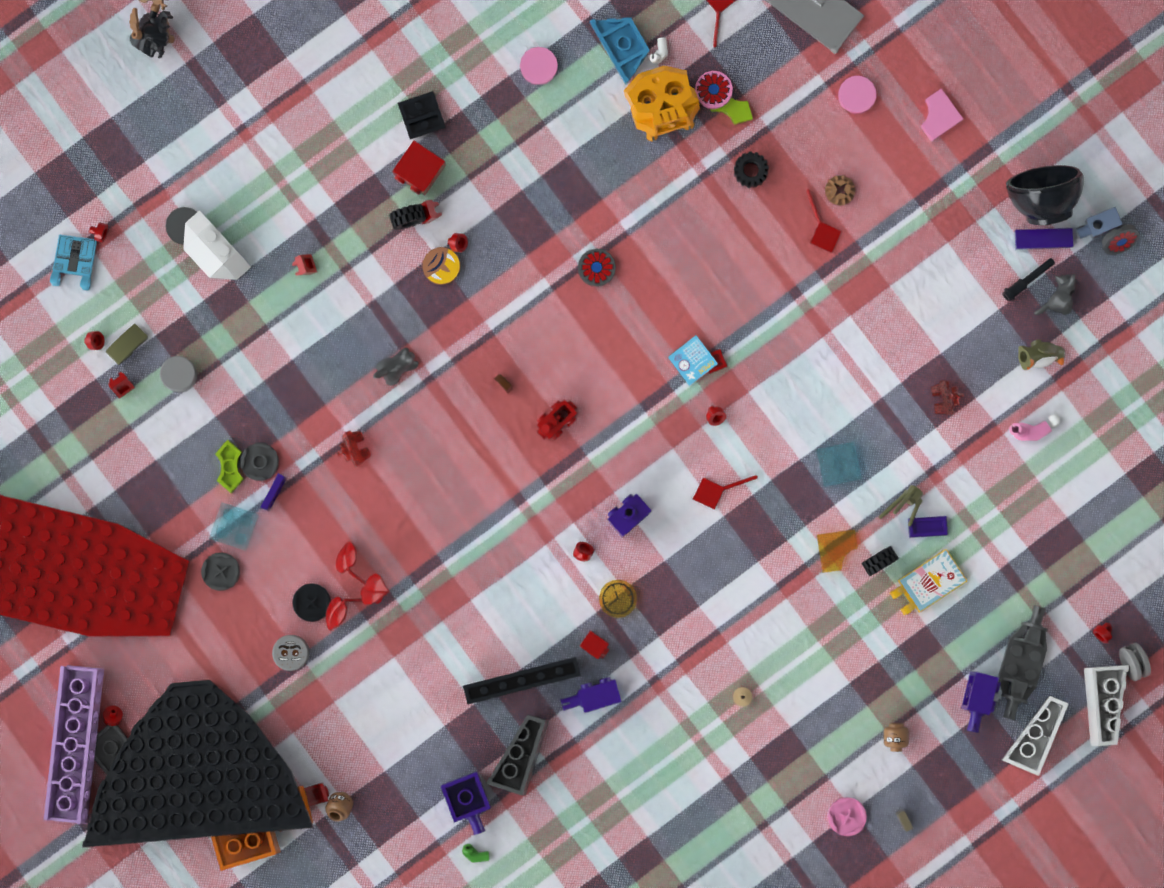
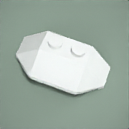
M200 210L185 223L183 249L209 278L238 280L251 268Z

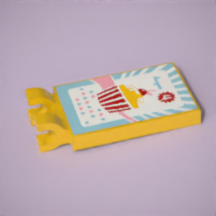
M944 549L897 580L900 586L891 591L890 595L893 599H896L904 594L909 601L907 605L900 608L903 615L909 614L914 609L920 613L967 582V579L947 549Z

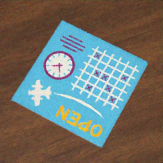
M697 335L668 357L689 386L718 364Z

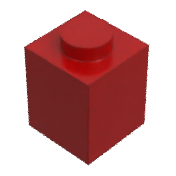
M591 630L579 645L597 660L600 657L604 659L610 650L607 648L609 644Z

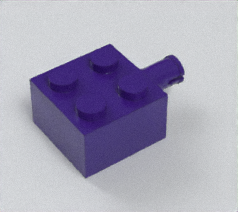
M637 493L634 496L632 494L628 495L622 503L624 505L618 509L616 506L608 513V523L622 538L652 512Z
M970 671L961 709L968 710L971 713L968 731L979 733L982 716H990V713L994 712L996 701L993 700L995 693L998 694L1001 684L998 682L999 677Z
M609 676L599 679L600 683L592 685V682L580 685L581 689L578 690L577 695L560 699L561 704L570 703L562 706L563 711L581 706L584 713L622 702L616 680H611Z
M478 771L442 784L440 787L454 823L466 818L470 822L474 835L485 832L486 830L479 815L481 812L491 809V804Z

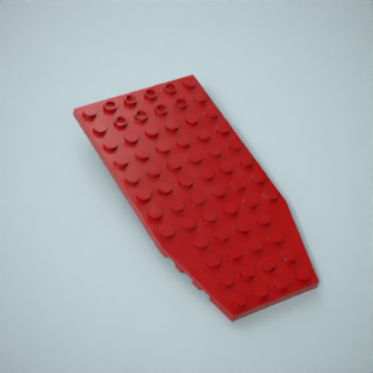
M0 495V615L89 637L171 636L190 561L120 524Z

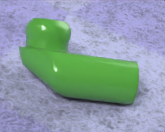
M471 844L463 846L462 853L470 862L489 861L488 851L478 852Z

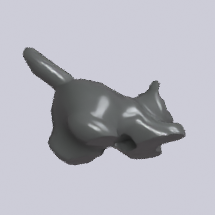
M1069 274L1055 276V281L1058 283L1057 290L1050 297L1049 301L1036 310L1034 314H1043L1048 309L1060 312L1063 315L1069 314L1073 307L1071 295L1076 289V274L1071 276Z
M405 347L394 357L384 358L376 365L377 372H375L373 378L379 379L383 377L387 385L393 386L399 382L400 376L404 372L416 369L419 363L414 361L415 354Z

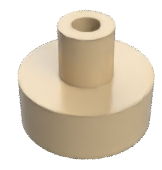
M745 687L737 688L733 693V701L736 705L745 707L751 703L752 693Z

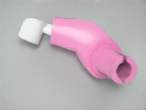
M1054 414L1048 417L1050 423L1043 421L1035 426L1026 423H1013L1009 430L1018 440L1038 441L1051 433V428L1058 427L1061 420L1058 414Z

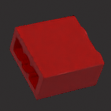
M413 140L392 172L397 182L402 185L406 183L411 186L410 190L417 195L421 193L425 196L446 166V162Z

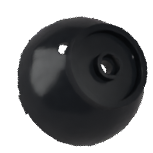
M1044 166L1026 170L1011 177L1006 182V189L1013 205L1021 214L1026 216L1028 223L1033 225L1056 224L1072 217L1073 208L1078 203L1082 194L1084 175L1078 168L1073 166Z

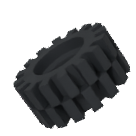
M757 152L742 154L734 166L736 181L740 182L743 187L744 185L747 186V188H755L761 185L768 175V162L764 160V156L758 155ZM748 163H754L758 167V174L754 177L747 176L744 173V166Z
M422 204L409 205L389 213L394 230L410 228L426 220Z
M889 546L861 564L870 577L899 558L892 546Z

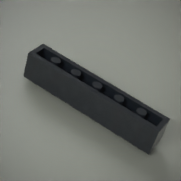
M573 657L463 685L468 705L578 677L581 674L577 658Z

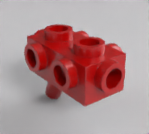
M564 399L561 402L558 400L551 406L552 411L548 415L544 413L537 419L538 424L536 426L538 430L536 432L543 439L548 438L551 440L553 438L556 440L562 435V428L566 425L570 427L576 422L577 418L575 416L578 415L576 412L578 408L572 401L567 402ZM567 411L568 415L563 418L560 413Z

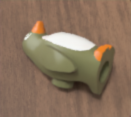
M1041 339L1030 343L1031 347H1018V359L1023 370L1047 367L1054 361L1061 366L1064 364V348L1053 343L1042 342Z

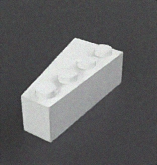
M1129 665L1084 668L1091 746L1117 745L1121 723L1120 714L1121 709H1123L1124 701L1122 700L1124 690L1126 689L1125 680Z
M1049 696L1002 758V761L1039 776L1068 703Z

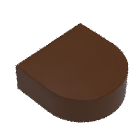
M501 374L494 378L507 393L513 390L512 385Z

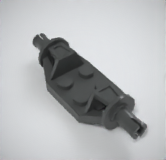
M1034 605L1030 622H1022L1021 626L1008 639L998 674L1002 690L1001 697L1008 700L1003 715L1004 718L1015 720L1018 705L1021 703L1027 704V699L1037 687L1047 652L1046 632L1048 629L1041 625L1046 608ZM1027 627H1029L1025 638L1022 639V636L1025 633ZM1009 682H1012L1011 692L1009 695Z

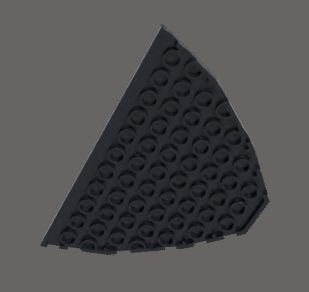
M210 680L171 683L165 693L148 709L145 716L134 725L128 740L123 744L110 766L107 776L98 787L92 808V816L86 829L87 833L82 847L89 848L313 828V824L292 770L253 718Z

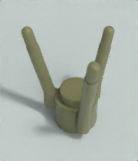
M911 485L908 490H905L879 516V519L887 515L896 505L898 506L893 511V514H897L906 503L909 505L915 503L908 522V526H911L918 508L923 502L921 499L923 492L916 486Z

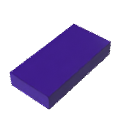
M278 473L260 508L268 512L271 510L286 481L285 476Z
M947 516L914 518L912 525L908 526L909 538L948 535Z

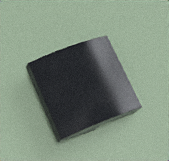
M434 91L398 102L410 140L446 128Z

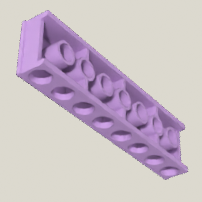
M71 665L60 666L44 820L77 824L88 823L104 669Z

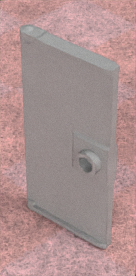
M765 0L834 54L838 53L842 44L864 17L861 12L845 0Z

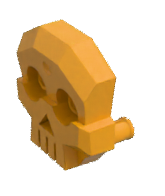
M669 66L654 68L639 73L624 89V96L631 106L632 118L636 129L646 132L648 141L652 142L653 136L656 141L659 135L681 128L689 130L690 126L693 129V120L700 110L695 89L689 85L687 70Z

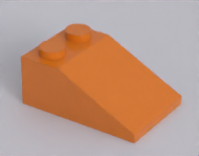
M275 831L211 837L220 871L281 852Z

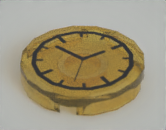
M612 580L605 584L600 591L599 604L603 612L611 617H625L636 606V591L627 581Z

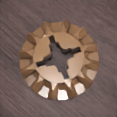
M836 175L829 179L826 184V197L835 205H846L855 196V185L845 175ZM846 185L844 188L845 194L839 193L835 196L836 186Z

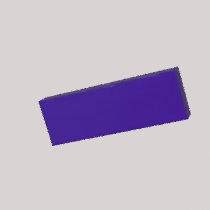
M1073 228L1014 231L1015 250L1073 248Z

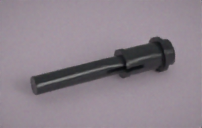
M1049 258L1024 279H1019L1009 288H1005L1002 293L1003 297L1008 302L1014 301L1017 295L1027 289L1028 284L1055 264L1054 260Z

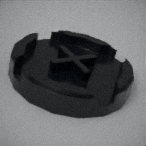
M305 584L293 596V610L304 621H319L326 616L331 598L327 590L321 585Z

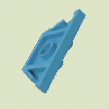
M632 18L590 20L593 30L624 84H628L650 52Z

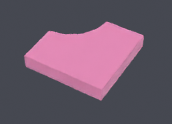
M942 89L925 100L928 106V117L921 125V128L931 142L963 120Z

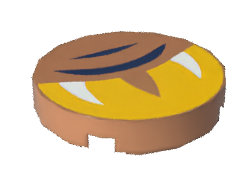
M437 247L426 254L422 269L425 277L430 282L436 285H446L452 283L458 277L460 261L454 251L446 247Z

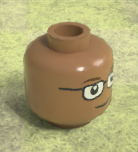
M889 723V726L884 728V745L889 747L892 752H901L902 748L909 745V729L904 727L903 723Z
M345 792L331 794L325 807L328 817L333 821L347 819L353 808V800Z

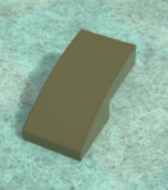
M133 324L106 350V353L120 365L133 354L135 349L148 339V336L136 324Z

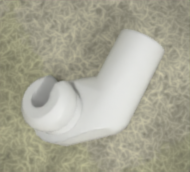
M666 38L657 39L658 49L650 55V61L653 64H660L668 56Z

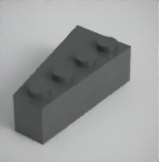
M533 715L526 716L486 784L522 796L526 795L549 720Z

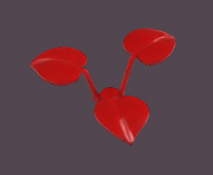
M348 541L338 553L336 569L340 573H344L347 570L350 575L365 586L362 587L360 592L362 598L342 600L341 597L337 596L330 602L326 611V624L330 631L340 626L347 616L346 603L363 602L365 605L379 604L383 597L390 592L379 574H372L365 581L352 572L351 567L356 563L357 551L351 541Z

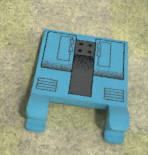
M59 235L50 283L53 286H59L61 273L82 276L80 287L83 290H89L97 241L88 238Z

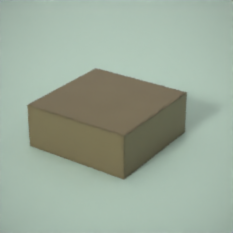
M904 810L895 813L904 831L907 832L913 829Z

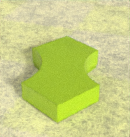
M730 98L725 106L718 109H710L711 112L726 114L731 118L734 125L753 120L748 101H737Z
M227 439L215 453L221 463V473L217 482L232 494L244 480L238 469V461L243 452Z

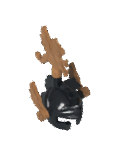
M139 0V1H141L142 3H147V2L150 1V0ZM151 0L153 3L150 13L144 14L140 18V22L138 10L133 8L129 21L130 28L133 30L130 35V42L132 46L149 57L153 58L157 51L159 53L158 58H161L165 52L164 46L174 42V36L170 35L168 30L170 28L168 19H173V16L169 11H162L158 14L160 5L162 10H165V7H167L163 2L164 0Z

